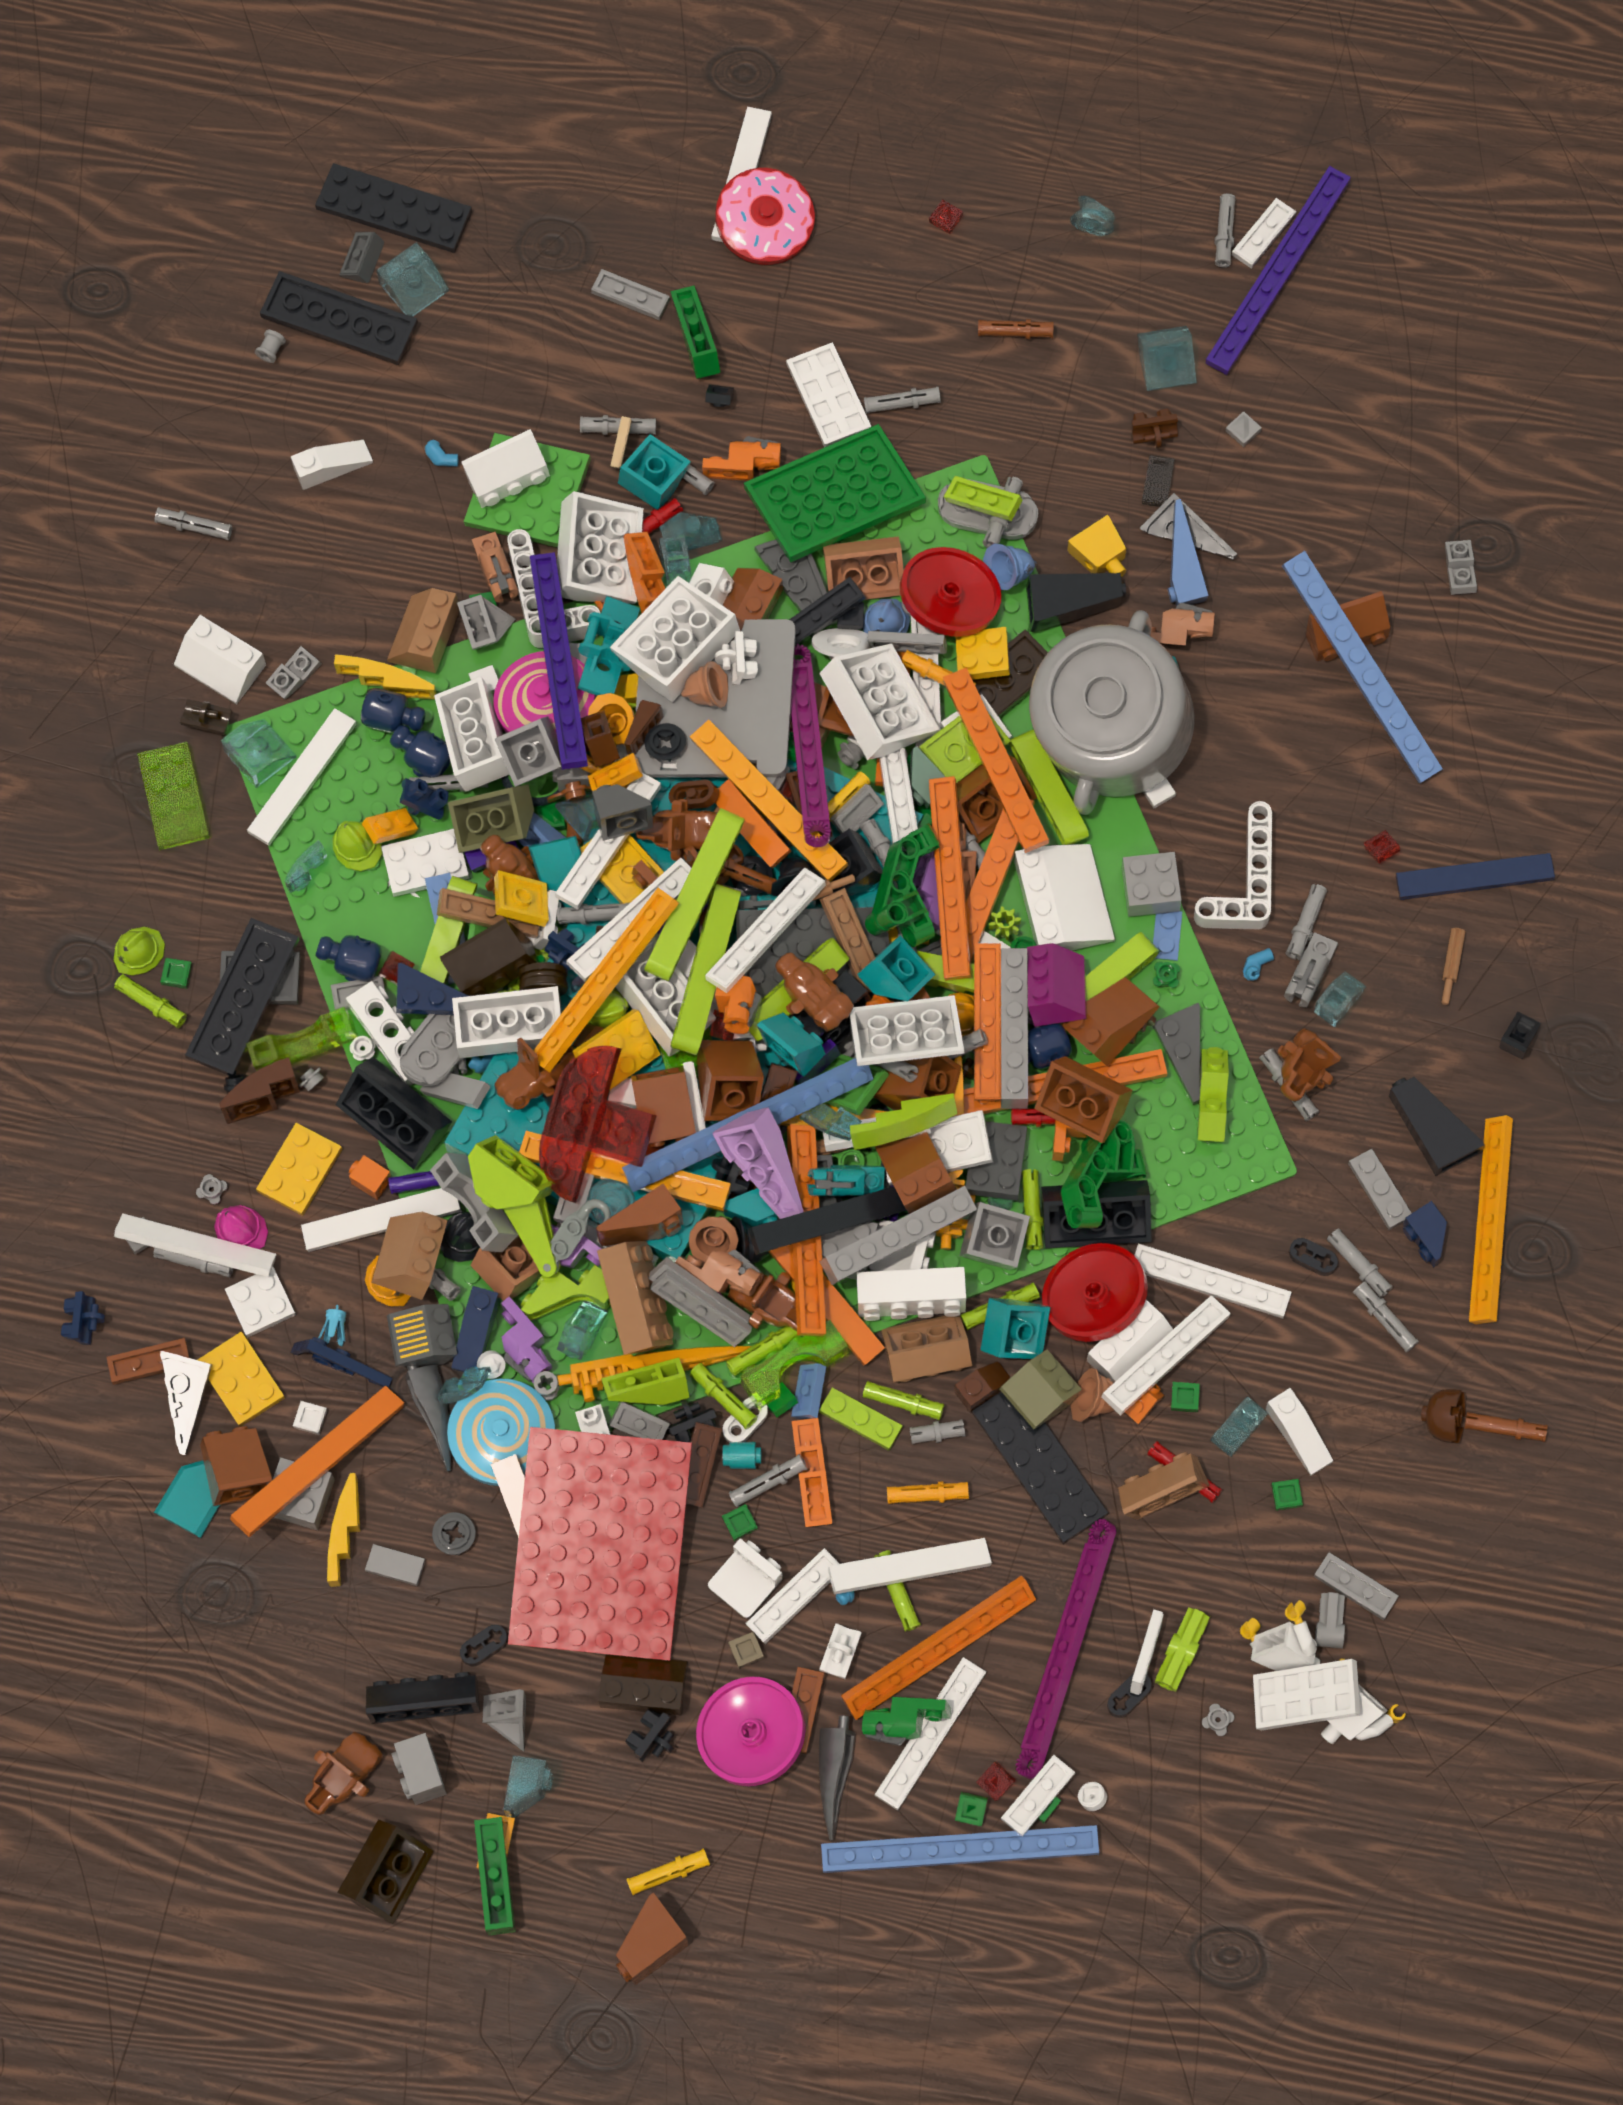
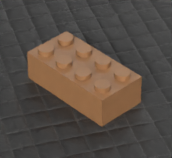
M647 1241L624 1242L597 1250L623 1354L645 1353L673 1345V1329L668 1323L665 1313L667 1311L666 1302L661 1296L650 1290L653 1281L649 1279V1275L654 1267L652 1263L653 1252Z

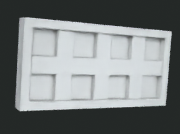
M833 342L786 360V365L824 447L871 427Z
M1354 1659L1253 1675L1256 1729L1262 1731L1360 1715L1357 1661Z

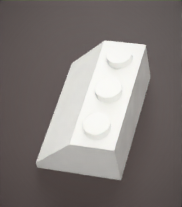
M531 429L462 461L468 482L481 508L493 506L500 499L509 495H516L532 484H540L550 476L546 462Z
M199 615L184 636L174 666L237 705L264 669L266 663L263 653L202 615Z
M1146 1300L1137 1318L1127 1328L1112 1337L1100 1340L1088 1353L1087 1362L1104 1377L1117 1381L1166 1337L1173 1328L1165 1317Z

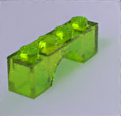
M345 1007L319 1016V1019L314 1024L301 1031L286 1035L270 1034L248 1042L246 1045L253 1067L258 1071L269 1064L287 1057L290 1058L291 1064L352 1042L358 1035L350 1013Z
M831 1320L826 1322V1334L824 1336H804L802 1338L797 1336L793 1338L783 1350L779 1352L775 1350L765 1357V1361L759 1365L753 1364L744 1369L743 1375L740 1376V1384L759 1410L781 1396L780 1379L789 1366L800 1361H812L828 1367L848 1354V1345Z

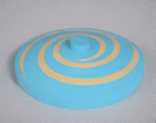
M493 1379L472 1387L457 1401L448 1422V1443L456 1463L467 1475L481 1483L499 1486L491 1464L517 1454L525 1474L530 1427L555 1429V1422L549 1405L535 1389L516 1380Z

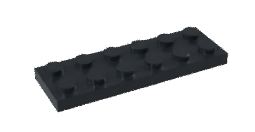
M334 163L315 204L316 210L455 253L472 213L471 206Z
M281 271L278 272L260 311L261 318L396 365L400 364L418 324L417 318Z
M250 919L185 1054L187 1059L231 1077L235 1076L299 942L298 936L256 919Z
M1002 1392L972 1411L975 1419L1062 1544H1065L1091 1527L1092 1524H1095V1521H1099V1519H1103L1108 1515L1102 1503L1046 1423L1033 1429Z

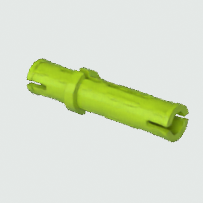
M124 974L116 980L114 986L116 990L153 1012V1016L165 1019L176 1028H180L185 1023L187 1014L169 1004V1000L166 998L161 999Z
M1026 1169L1021 1172L1025 1215L1030 1216L1026 1231V1248L1031 1250L1033 1246V1250H1039L1043 1248L1041 1226L1044 1225L1040 1212L1039 1171L1034 1169L1033 1173H1031V1169Z
M1032 1282L1013 1292L1011 1290L1007 1291L1006 1295L999 1299L1032 1302L1039 1299L1040 1296L1035 1284ZM988 1303L960 1314L966 1330L985 1322Z
M787 1326L775 1333L772 1331L768 1333V1337L726 1361L727 1367L735 1377L771 1353L782 1351L785 1345L801 1336L797 1335V1331Z
M702 1363L697 1364L691 1370L689 1376L705 1389V1394L708 1397L712 1396L746 1430L757 1421L758 1417L723 1385L724 1381L719 1377L716 1378Z
M867 1381L863 1392V1398L910 1411L912 1415H925L939 1421L945 1405L922 1398L920 1394H916V1396L870 1381Z
M883 1551L875 1555L874 1558L891 1555V1551ZM903 1582L886 1585L901 1619L904 1631L908 1632L916 1629V1627H920L921 1624Z

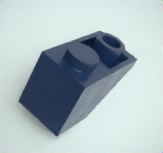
M1430 1201L1405 1217L1403 1232L1411 1242L1414 1240L1420 1248L1418 1252L1421 1258L1426 1263L1430 1262L1434 1268L1438 1265L1441 1258L1447 1221L1434 1203Z

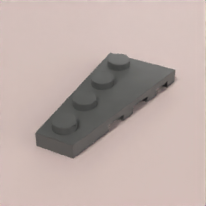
M776 539L755 546V552L771 574L782 579L783 590L799 612L827 593L812 553L790 563ZM836 619L835 621H833V622H832L831 624H829L828 626L837 624V623H838V619Z

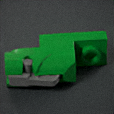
M892 1697L891 1711L890 1708L865 1710L862 1732L869 1740L900 1746L905 1739L921 1737L923 1717L933 1722H939L942 1718L950 1719L951 1707L944 1699Z

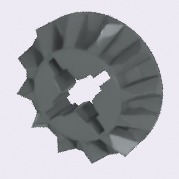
M451 1512L441 1516L436 1521L432 1531V1538L440 1551L446 1555L459 1556L461 1553L469 1551V1548L475 1542L476 1530L473 1522L466 1515ZM458 1524V1532L462 1537L455 1538L452 1544H450V1536L446 1532L453 1531Z

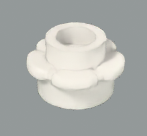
M358 1036L350 1044V1052L353 1053V1057L358 1061L368 1060L375 1054L374 1048L376 1046L371 1038ZM365 1047V1050L361 1051L360 1048Z

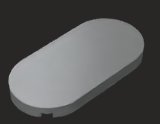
M975 481L1001 490H1004L1005 488L1002 486ZM947 484L941 490L938 497V510L942 519L955 528L987 534L989 529L988 522L992 515L946 502L944 495L950 484ZM1019 492L1018 495L1021 496L1023 501L1012 521H1008V529L1004 531L1001 538L1009 540L1021 539L1034 530L1038 521V508L1027 493Z
M428 1014L403 1046L400 1055V1067L405 1077L412 1083L420 1086L437 1085L448 1077L462 1059L459 1058L457 1050L454 1015Z

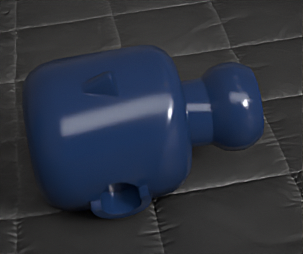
M371 688L363 701L361 722L368 728L387 733H394L400 725L408 726L413 731H420L424 724L426 711L421 707H407L408 699L403 694L381 688Z
M400 725L390 738L389 742L394 748L406 751L404 761L413 769L414 774L418 777L434 778L443 775L451 763L446 742L434 733L423 730L415 736L408 727Z
M346 935L341 940V943L334 942L328 936H323L320 939L315 956L322 961H335V971L345 976V979L348 981L359 980L369 982L373 980L376 974L382 948L378 943L360 938L358 935Z
M1061 1023L1036 1026L1028 1030V1063H1031L1034 1068H1048L1051 1061L1071 1055V1043Z

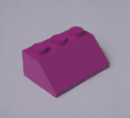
M1054 943L1027 947L1028 1008L1034 1026L1086 1019L1085 957Z

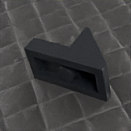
M1517 1012L1503 1035L1499 1048L1523 1059L1541 1023Z

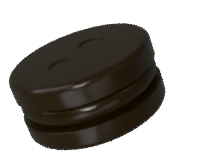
M551 962L525 965L519 970V991L558 986L559 995L563 996L568 991V970L563 965Z

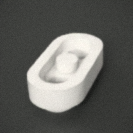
M753 1396L743 1402L749 1410L756 1408L760 1411L757 1415V1421L749 1429L746 1430L732 1415L725 1421L723 1435L727 1442H745L765 1421L768 1415V1408L763 1399ZM734 1428H739L742 1432L740 1435L735 1436L731 1431Z

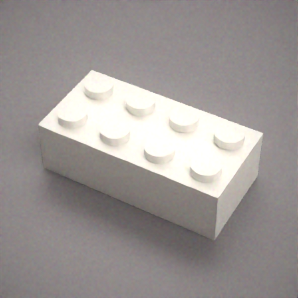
M476 678L434 695L454 776L465 792L509 775L495 742V738L502 736L503 732L495 713L493 694L483 678Z
M558 986L452 998L459 1058L518 1052L517 1039L522 1038L534 1050L561 1015Z
M964 1267L857 1272L858 1316L860 1318L864 1317V1320L867 1321L879 1320L882 1316H891L892 1319H905L907 1315L930 1318L934 1314L942 1313L947 1317L959 1316L966 1309Z

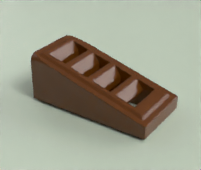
M645 700L640 701L625 740L628 755L638 752L644 744L647 733L654 726L658 725L663 718L660 704Z

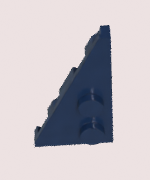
M398 963L396 1013L454 1015L452 998L468 996L403 963Z
M316 1337L294 1343L290 1352L297 1356L300 1353L308 1352L313 1354L312 1359L316 1363L351 1376L356 1373L368 1379L370 1383L382 1387H389L392 1380L391 1377L350 1358L351 1354L338 1348L333 1350L327 1347V1342Z

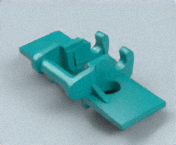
M606 596L601 613L592 612L589 614V625L586 635L578 648L579 653L587 657L578 689L594 695L615 693L620 673L622 671H629L631 668L611 651L610 647L637 619L640 608ZM596 634L603 636L602 646L594 644ZM597 664L607 665L609 671L600 670Z

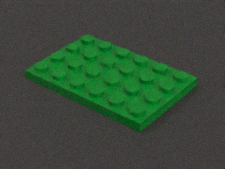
M879 424L744 482L745 491L790 563L823 549L824 546L834 544L926 503L925 495Z

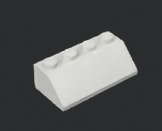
M653 937L616 985V988L632 1009L639 1010L648 1030L670 1057L680 1051L671 1048L670 1045L688 980L677 966L669 982L644 971L657 942ZM711 1010L705 1030L716 1020Z

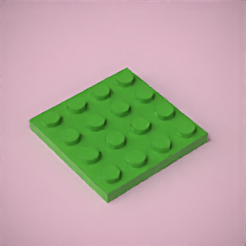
M494 433L490 448L513 437ZM537 443L550 476L540 484H532L516 495H509L500 499L493 506L481 508L473 493L464 519L465 526L489 532L496 531V533L509 536L516 529H522L529 534L532 542L558 547L561 503L573 491L580 493L591 461L590 455Z

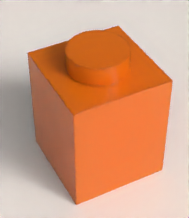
M363 1155L360 1161L356 1160L349 1169L351 1184L376 1200L379 1199L389 1185V1177H392L390 1171Z

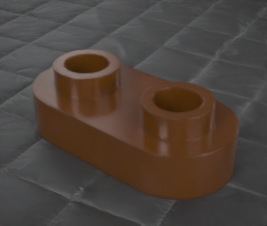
M709 780L680 782L670 790L669 801L672 804L674 800L685 798L688 801V809L707 808L715 803L719 791Z

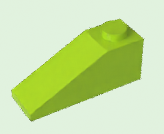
M679 1358L601 1378L608 1401L665 1405L689 1398L686 1375Z

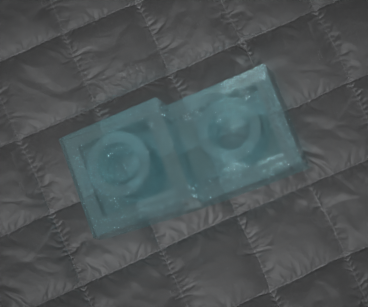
M319 840L296 860L288 872L285 884L290 893L305 888L312 879L309 869L319 867L327 857L325 848Z
M825 1103L803 1112L800 1116L801 1120L831 1136L848 1141L851 1140L850 1125H857L862 1122L840 1106L837 1111H834Z
M471 1367L465 1370L460 1379L451 1378L446 1380L437 1395L440 1404L457 1402L479 1391L491 1373L490 1367Z
M1247 1396L1231 1413L1227 1421L1214 1433L1210 1441L1232 1457L1268 1413Z

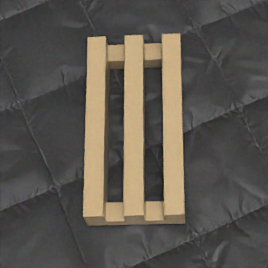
M621 417L610 465L618 469L622 466L632 420L628 417Z

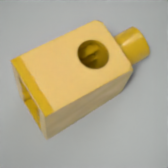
M1108 515L1068 540L1067 551L1089 572L1105 573L1108 571L1109 573H1120L1121 577L1126 573L1127 570L1121 564V561L1126 557V547Z

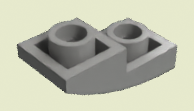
M1471 540L1445 542L1451 595L1476 593L1477 584L1473 567L1474 556Z
M300 646L285 665L281 664L266 681V684L281 697L287 699L312 676L322 663Z

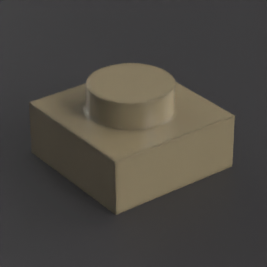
M754 1632L728 1642L739 1669L764 1659Z

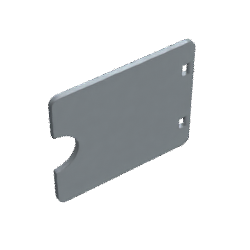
M787 619L744 620L741 630L743 631V638L756 640L757 646L755 656H744L745 661H756L758 672L755 678L742 679L740 685L732 684L731 669L724 670L728 679V697L726 705L722 708L693 703L689 698L682 697L681 694L671 702L652 689L638 676L636 712L642 700L658 703L661 705L663 718L659 724H674L682 729L686 737V749H683L680 757L672 758L671 762L668 760H661L659 762L653 757L650 758L643 744L635 754L642 773L649 777H726L689 737L707 720H710L751 763H757V770L764 777L782 776L787 770L796 636L794 623ZM660 739L661 748L663 746L671 748L670 740L666 742ZM662 764H676L677 770H662Z

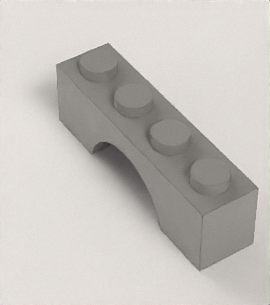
M445 1153L431 1168V1173L442 1190L456 1197L470 1212L474 1226L469 1231L482 1251L503 1252L518 1236L517 1231L502 1209L486 1206L481 1201L482 1198L475 1194L467 1155Z

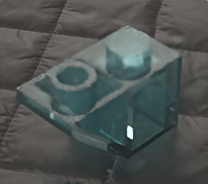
M679 512L660 526L666 549L685 552L722 541L716 518Z
M685 535L660 538L659 553L665 572L666 588L677 576L689 583L692 576Z
M1343 972L1317 1000L1314 1013L1336 1027L1365 990L1366 986L1347 972Z

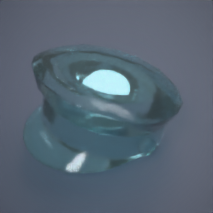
M1078 197L1080 209L1070 217L1071 224L1092 235L1103 236L1111 234L1114 231L1116 218L1114 213L1091 197Z
M603 1179L595 1183L589 1190L587 1199H598L605 1202L610 1209L611 1217L635 1202L634 1193L630 1187L613 1179ZM594 1208L589 1214L593 1221L600 1224L603 1223L605 1217L601 1209Z

